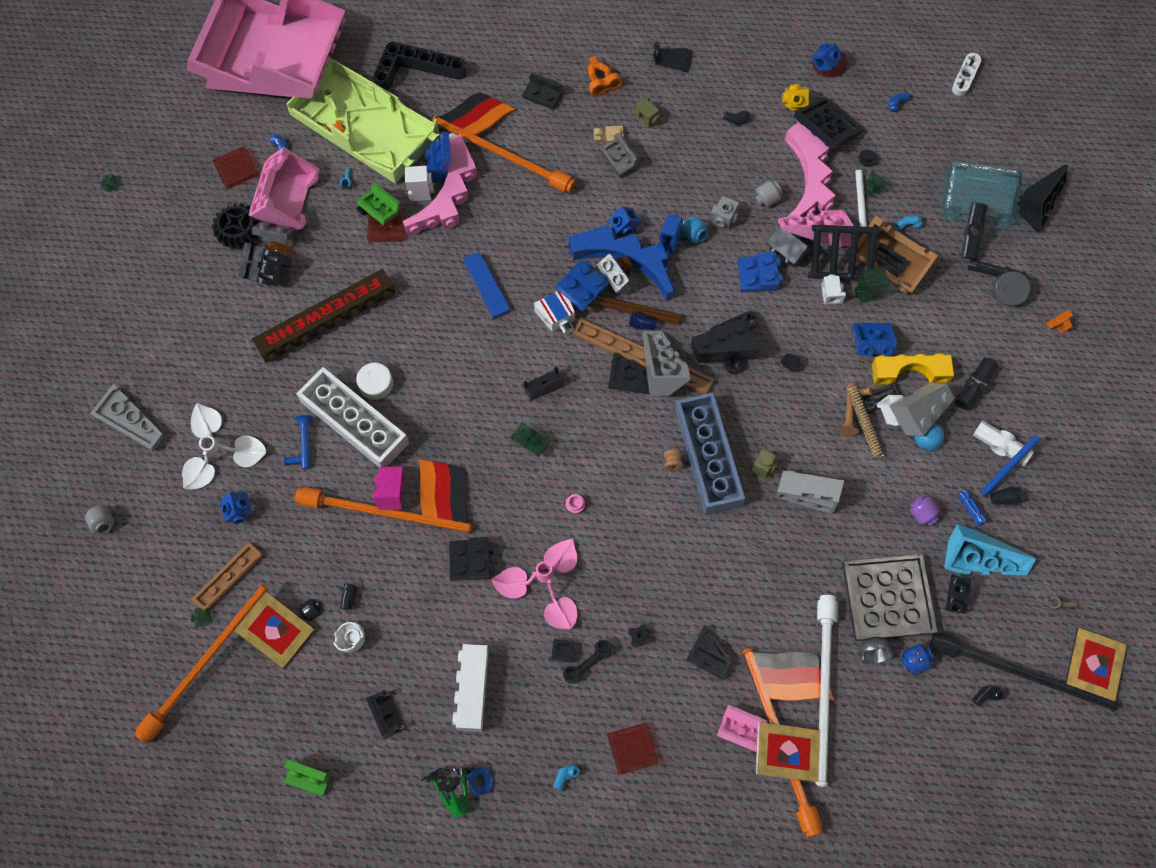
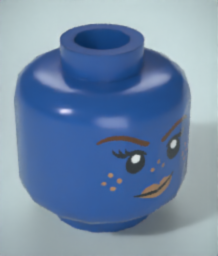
M918 644L904 650V656L901 659L908 672L911 671L916 675L932 667L931 660L934 657L929 648L925 649L923 645Z

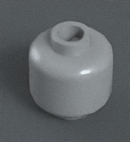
M768 180L756 189L757 196L755 199L760 206L764 204L766 207H771L781 200L783 192L776 181Z
M94 506L85 514V521L90 531L94 534H106L114 526L115 520L106 506Z

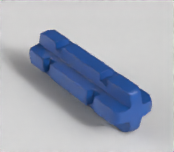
M965 489L959 492L958 498L961 502H964L963 505L970 516L975 518L974 522L976 525L980 526L986 523L987 518L984 514L980 513L981 509L975 500L970 498L971 494Z

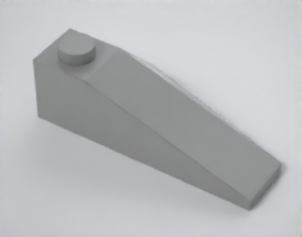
M643 331L650 396H669L690 381L688 365L685 361L682 362L679 358V353L671 348V343L662 331Z

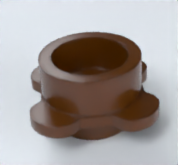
M625 256L617 257L616 261L623 271L630 275V269L633 266L632 261Z

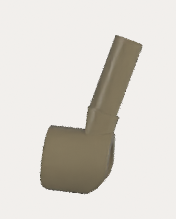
M1051 597L1048 600L1057 603V606L1049 607L1052 611H1056L1059 607H1077L1076 602H1064L1058 597Z

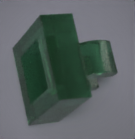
M872 171L866 180L865 185L867 189L864 193L868 196H871L874 192L880 195L887 181Z

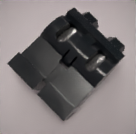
M245 242L242 259L249 260V262L241 261L238 277L276 287L278 284L287 285L288 275L280 273L281 267L290 268L292 259L279 251L256 243Z

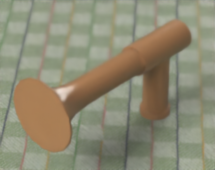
M848 384V385H847V388H852V387H854V386H856V385H855V384ZM871 387L856 391L860 392L861 396L872 395L873 393ZM847 392L846 420L844 426L840 427L838 431L842 435L854 436L859 431L853 425L854 407Z

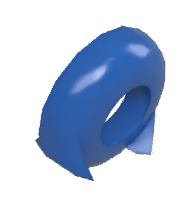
M485 767L475 768L466 777L469 780V785L474 795L487 794L493 786L492 774ZM478 775L483 779L481 787L476 784V777Z

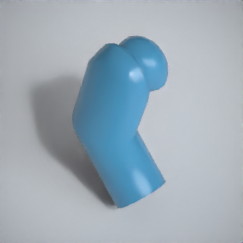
M905 216L896 222L894 226L900 231L913 224L914 228H919L923 225L920 216Z

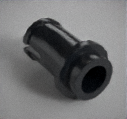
M344 584V587L341 588L343 593L339 608L345 610L353 609L354 594L357 592V589H355L356 585Z

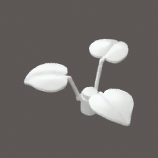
M197 403L191 416V429L195 436L201 438L199 446L204 450L205 461L199 457H194L184 464L182 470L183 488L186 490H197L205 487L213 480L215 468L207 464L209 462L208 453H215L219 448L235 452L233 459L236 464L241 467H251L265 456V446L258 439L251 436L237 438L235 440V448L219 444L212 437V433L217 432L221 428V415L216 410Z

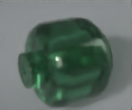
M107 174L101 181V187L106 192L117 190L120 179L113 174Z
M195 608L194 614H191V622H194L195 627H203L210 624L211 610Z

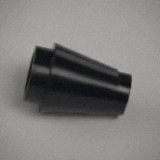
M1014 486L990 493L992 505H1017V503H1021L1019 487L1014 488Z

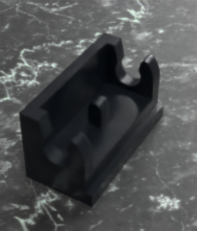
M556 366L553 368V371L529 382L527 380L523 381L522 386L530 401L564 386V377L562 373L559 374L558 367Z
M383 690L366 698L384 739L406 729L389 691Z

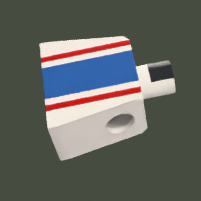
M557 291L534 303L535 313L552 332L561 328L564 335H568L574 330L571 323L575 321V312L571 301L562 293Z

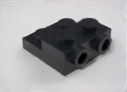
M488 537L468 538V540L449 541L450 581L490 579V573H494L493 561H490V554H493V542H489Z

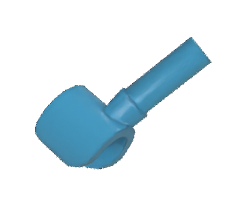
M349 167L346 168L345 177L340 180L342 189L345 183H348L349 189L352 188Z

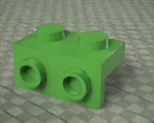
M375 182L371 185V191L360 197L357 202L360 207L382 225L398 216L400 202Z

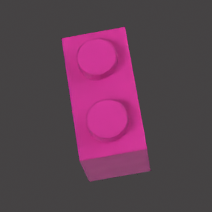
M379 467V473L375 475L377 490L373 491V501L377 502L378 510L402 509L405 482L403 467Z

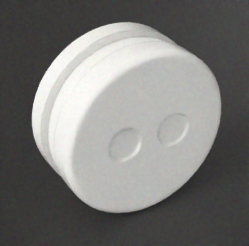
M369 363L363 366L357 374L356 381L359 390L368 399H382L393 388L391 373L381 363Z

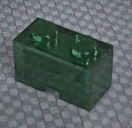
M879 267L862 271L857 286L854 289L855 296L859 298L861 304L883 299L884 290H887L889 285L885 268Z

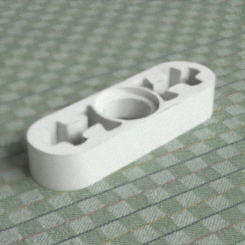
M969 53L966 56L952 87L955 95L963 96L967 93L981 63V57L978 54ZM971 60H974L972 67L969 66ZM968 72L971 76L965 77L962 73ZM961 82L964 83L962 89L959 88Z

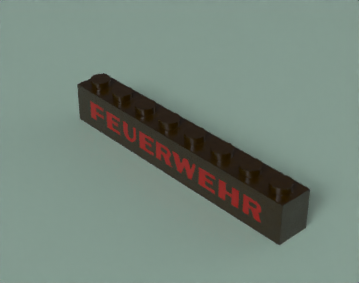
M381 269L255 336L252 340L265 363L273 362L280 355L292 352L297 346L309 343L317 335H323L330 328L340 326L345 320L357 317L362 311L375 307L380 301L390 299L396 293L394 285L384 269Z

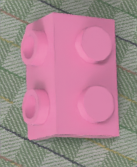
M728 705L717 736L756 752L758 723H767V720Z

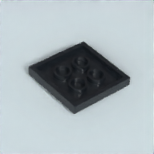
M827 97L796 111L793 116L801 125L805 126L814 136L818 137L831 149L855 138L864 130Z

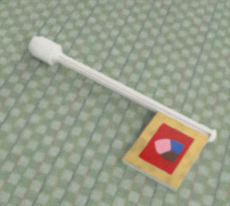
M821 595L817 604V621L821 622L819 730L759 722L756 774L811 781L815 782L819 787H826L828 785L827 755L831 631L833 623L838 622V602L833 595Z

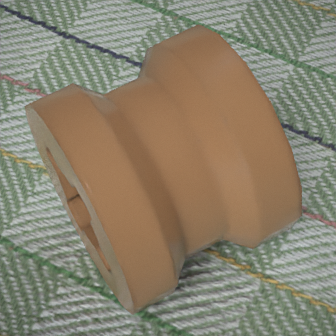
M668 450L663 453V457L666 459L664 464L666 470H680L684 467V463L681 461L683 456L681 450Z

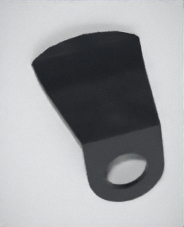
M659 42L654 44L653 56L655 65L675 68L683 72L688 71L692 60L690 49L673 48L660 50Z

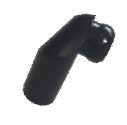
M726 111L723 119L734 125H740L749 120L750 114L748 111H741L734 115Z
M984 686L971 700L977 706H981L986 699L1002 700L1004 692L998 687Z

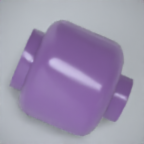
M922 495L910 504L912 506L910 513L918 524L924 525L927 523L930 526L938 520L937 516L940 513V508L931 497H924Z

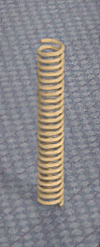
M858 386L847 388L848 395H850L849 398H851L855 412H857L856 415H858L857 418H859L860 426H862L861 429H864L863 432L867 438L866 440L868 441V446H870L869 449H871L873 458L884 456V454H881L883 451H880L882 449H877L881 447L880 445L876 446L879 444L878 440L872 441L877 439V437H874L876 436V434H873L875 431L870 432L874 430L871 425L872 423H868L871 420H867L870 417L864 418L868 414H866V409H862L865 406H861L864 405V403H861L863 400H860L862 399L859 397L861 396L860 392H856L859 390L855 389Z

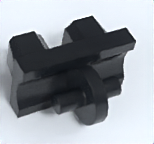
M951 574L945 610L966 614L972 578Z

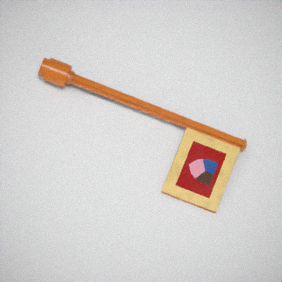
M258 585V590L162 707L154 713L149 712L136 727L137 731L134 735L146 744L150 740H154L166 725L164 716L234 631L280 667L284 668L314 629L272 597L265 585Z

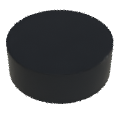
M787 353L781 359L782 365L792 372L797 371L801 365L798 357L793 354Z

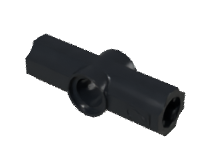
M971 203L961 257L964 259H978L982 235L985 232L984 223L988 205L984 203ZM971 227L978 229L977 236L971 234Z
M984 357L976 371L972 372L964 385V389L955 401L959 408L969 411L978 396H981L990 382L989 379L998 367L995 360Z

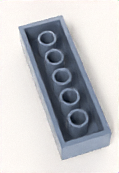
M714 393L677 400L675 412L704 514L707 515L743 506L745 501L744 493Z

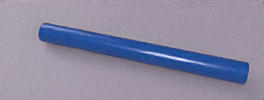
M1034 435L980 493L987 497L1040 441V438Z

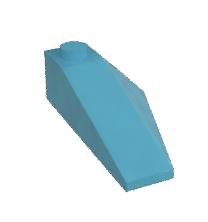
M957 524L948 540L944 567L947 570L963 575H970L971 571L982 572V575H989L990 572H1001L1002 575H1027L1036 558L979 531Z

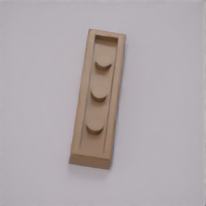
M248 542L191 600L203 612L207 613L264 555Z

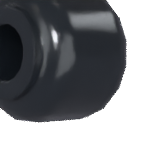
M308 599L300 606L301 615L311 621L321 615L320 608L322 605L319 601L315 602L314 599Z

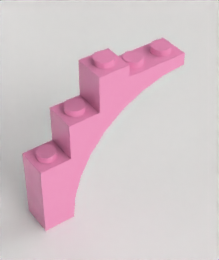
M798 122L787 131L785 141L795 151L803 167L805 192L796 209L788 217L795 215L807 217V213H815L816 211L821 214V211L830 210L833 207L835 194L826 187L831 182L830 178L833 172L824 164L828 159L830 148Z
M461 135L449 139L451 163L445 183L437 197L418 214L403 221L407 236L418 234L421 230L427 228H434L440 223L443 229L447 227L452 228L460 223L455 205L463 204L469 200L464 182H470L477 177L476 166Z

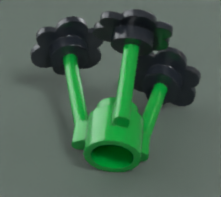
M462 766L461 768L452 769V771H457V775L462 776L463 798L461 795L456 796L454 792L460 784V777H449L445 781L438 783L436 777L439 776L437 772L442 769L441 767L434 772H429L426 777L421 779V782L425 779L427 782H433L446 805L447 811H451L452 817H458L468 812L467 805L470 802L468 799L466 774H469L470 770L475 769V766ZM443 791L450 793L451 798L449 800Z

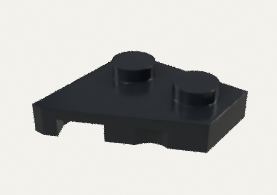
M704 625L686 661L723 680L732 663V659L724 652L721 644L710 633L709 628Z

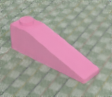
M823 210L819 215L807 213V217L795 215L778 219L782 230L812 240L814 238L812 225L854 226L844 210ZM821 232V243L832 246L833 233ZM840 233L839 248L850 246L851 233Z

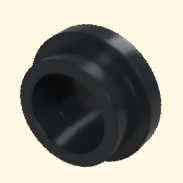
M863 150L859 154V161L863 166H872L877 160L876 154L871 150Z

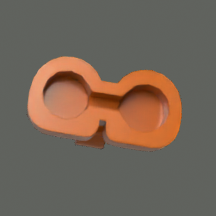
M596 56L589 58L590 64L587 70L592 80L589 84V91L593 97L606 94L607 90L608 92L617 90L622 86L619 74H611V68L602 61L598 62ZM599 71L605 72V78L598 79L596 73Z

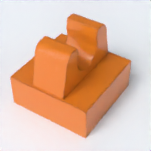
M1068 309L1046 324L1050 329L1056 327L1060 333H1063L1072 327L1069 318L1073 315Z

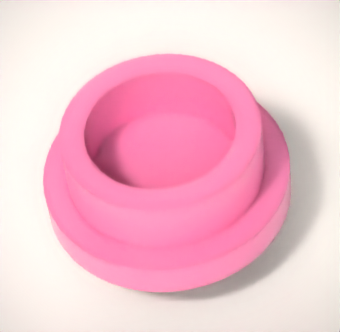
M578 494L570 495L566 500V508L571 513H580L585 508V500Z

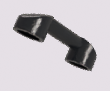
M599 640L595 644V653L578 667H566L563 672L565 681L570 684L578 683L581 675L599 659L608 658L611 654L610 643L607 640Z

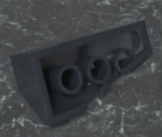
M1068 165L1061 166L1036 182L1018 198L1019 214L1035 232L1040 233L1048 221V216L1046 215L1049 209L1053 210L1056 196H1060L1067 181Z

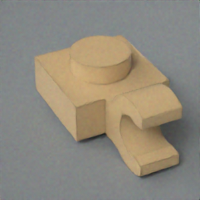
M605 126V131L601 128H595L593 134L594 141H606L607 144L615 139V134L617 133L624 137L623 126Z

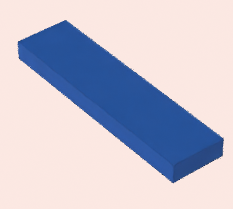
M480 252L463 258L493 319L510 313V308Z

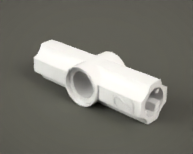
M983 420L973 434L976 438L990 445L991 450L996 454L1008 456L1011 459L1024 446L1016 441L1015 436L1005 430L999 431ZM1030 450L1019 464L1025 466L1034 451Z

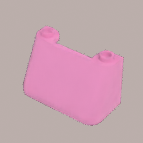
M283 147L265 162L249 215L257 220L275 225H284L296 231L303 229L306 225L305 215L301 213L308 188L315 185L319 180L318 173L320 168Z

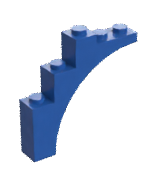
M609 225L568 237V247L573 260L604 258L608 254H612L615 259L622 256L628 257L632 261L633 267L641 270L656 284L665 301L673 299L675 286L673 281H669V271L667 268L670 255L668 249H664L662 243L643 248L641 240L637 239L636 234L617 239L615 231H611Z

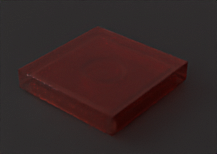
M244 146L212 160L227 190L259 176Z
M399 208L398 216L384 225L369 214L367 241L404 242L403 221L405 220V208Z
M647 722L607 733L618 776L659 764Z

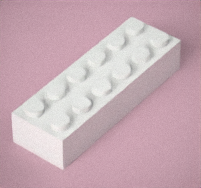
M324 367L296 393L303 405L378 467H387L409 444L405 433Z

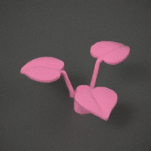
M573 539L559 542L549 548L544 555V561L537 564L536 572L532 573L528 581L526 572L518 567L508 568L492 578L493 586L501 595L510 599H518L526 594V585H530L534 578L537 577L538 581L548 584L554 602L548 604L544 610L546 622L554 628L570 630L577 621V608L574 602L568 597H562L557 601L551 584L552 571L556 569L559 573H567L572 571L577 564V553Z

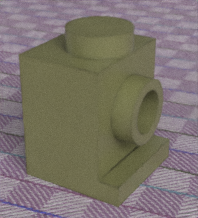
M646 96L635 105L634 115L648 128L653 124L656 125L661 120L659 109L650 102L649 96Z
M762 449L751 472L769 481L777 466V463L774 462L776 455Z

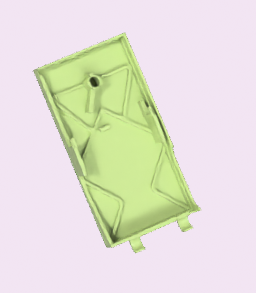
M331 59L328 67H324V70H326L323 80L319 79L318 83H321L318 93L314 92L312 99L293 97L286 103L290 115L396 184L405 174V167H412L426 152V149H429L431 142H435L440 137L437 120L435 119L432 122L404 106L397 96ZM336 120H340L344 129L343 133L334 127L333 124H336Z

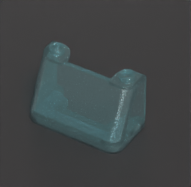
M961 161L952 162L942 181L939 216L953 219L961 211L969 213L971 203H984L988 205L986 215L995 216V222L1001 227L1012 226L1017 208L1022 173L1016 169Z

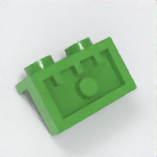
M287 759L284 768L289 771L284 782L324 796L331 776L325 772Z

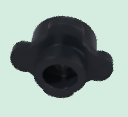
M646 625L628 630L633 647L650 643L651 638L647 634L648 628Z

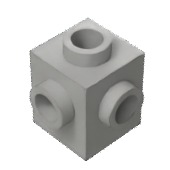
M722 196L718 205L715 204L712 209V222L719 227L729 229L731 223H735L738 218L739 202Z

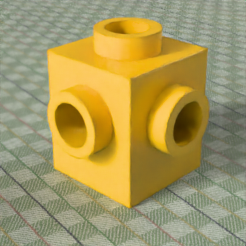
M791 84L790 87L785 88V93H782V103H785V106L792 111L808 106L809 89L806 86L800 87V84Z

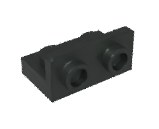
M531 73L529 76L530 82L522 94L523 99L554 110L562 96V85L557 81Z

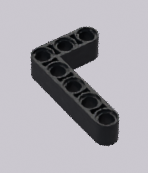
M389 42L385 46L374 72L376 85L387 91L392 86L399 66L456 80L465 78L466 66L463 58L398 42Z

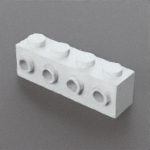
M463 644V649L459 650L458 663H461V671L457 670L456 675L459 691H455L454 703L458 705L457 712H453V725H456L457 731H483L489 657L488 645Z

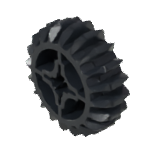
M234 202L233 206L230 207L227 204L226 209L221 208V213H216L217 218H213L214 224H212V229L218 242L222 243L225 247L229 246L231 249L235 246L240 249L241 245H245V242L253 243L252 239H258V235L252 234V227L261 221L249 215L251 206H245L242 202L238 206Z

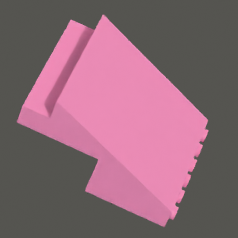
M215 0L188 58L187 71L207 78V89L312 99L314 92L318 93L321 85V83H318L319 79L323 80L326 72L324 67H328L331 57L329 54L334 53L336 47L334 41H338L341 31L339 29L345 25V10L322 0H280L279 6L266 0Z

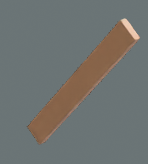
M580 318L572 332V336L612 354L614 352L618 353L620 357L627 360L631 359L636 364L644 368L646 367L643 346ZM688 367L690 381L683 386L701 395L708 394L714 378Z

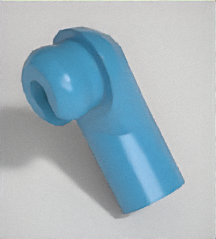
M570 764L560 768L553 788L563 791L567 780L579 776V767L575 764Z

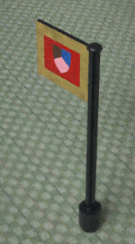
M1077 628L1066 682L1063 683L966 648L963 644H960V639L945 633L935 632L932 636L930 648L934 649V652L951 658H955L956 655H962L1110 709L1111 712H1115L1118 709L1119 704L1116 700L1127 644L1082 628Z

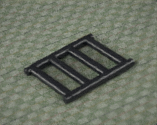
M812 225L814 238L811 272L808 273V278L824 279V277L829 275L839 276L840 280L876 281L874 267L877 237L881 232V228ZM821 232L833 233L829 272H818ZM840 233H851L848 273H837ZM859 234H870L866 274L855 273Z

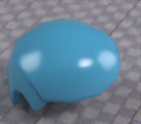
M934 423L924 436L914 435V439L920 448L934 452L940 450L944 444V431L939 424Z

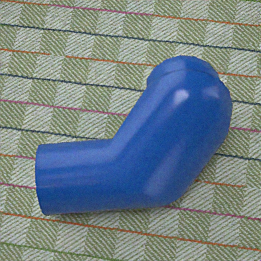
M908 92L893 95L888 102L889 110H898L900 102L909 101Z
M274 134L271 136L270 142L279 147L278 151L283 147L288 148V143L281 135Z

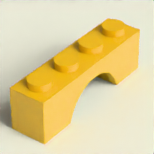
M942 353L932 356H926L925 354L915 356L901 354L895 357L880 355L875 357L872 363L874 385L892 384L900 373L908 370L922 373L930 383H950L954 377L951 355H944Z

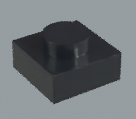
M554 639L551 661L572 663L574 641Z

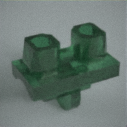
M522 422L510 436L511 440L537 457L541 455L550 443L548 439Z

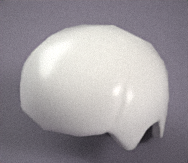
M356 622L342 624L334 633L335 642L333 644L342 652L353 653L358 651L365 641L363 627Z

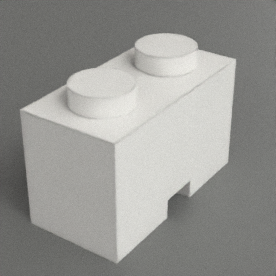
M427 166L405 167V184L407 190H409L410 201L431 200V193H434V184L431 173L427 171Z

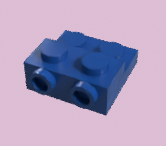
M441 132L440 138H437L436 142H431L429 149H426L427 171L432 175V182L443 183L450 166L449 132Z
M776 252L757 253V256L738 257L741 292L778 290L779 284H782V274L778 273L777 268H780V257H776Z
M581 259L556 284L555 288L583 312L606 290L609 282L604 274H598L594 270L590 262H584Z
M853 323L852 330L855 337L857 355L868 357L874 354L884 356L896 354L897 339L891 323Z

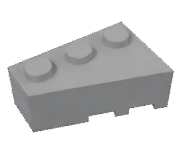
M929 383L914 391V394L905 396L898 403H893L889 406L906 435L924 436L955 397L948 384Z
M790 470L783 471L775 498L833 514L839 503L844 480L801 474Z

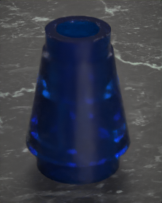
M638 311L631 313L630 327L641 330H655L657 319Z

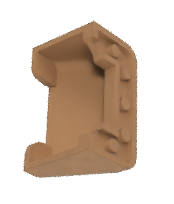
M875 216L868 227L881 228V232L877 237V243H882L909 263L898 277L875 263L874 270L899 286L898 290L904 294H912L937 263L939 257L932 251L926 252V248L919 246L894 230L890 225L884 223V220ZM863 234L858 240L856 262L860 265L862 262L867 265L870 234Z

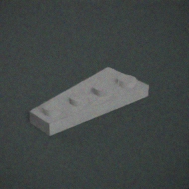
M114 384L90 413L96 419L151 451H154L165 437Z

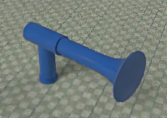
M299 415L294 417V420L299 422L301 428V456L284 457L285 466L301 463L302 469H310L308 426L309 422L314 419L313 416Z

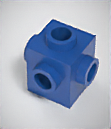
M836 43L820 45L818 47L819 50L811 57L818 71H828L835 68L843 58Z
M624 206L616 210L608 220L612 231H615L618 235L625 236L633 233L634 229L641 223L634 208Z
M229 492L220 500L225 522L240 524L245 522L246 518L252 514V507L247 492Z

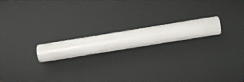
M856 170L859 226L867 227L863 171Z

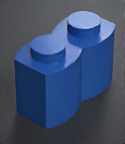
M675 214L667 215L659 235V243H662L664 249H668V252L671 254L675 253L682 235L683 219Z

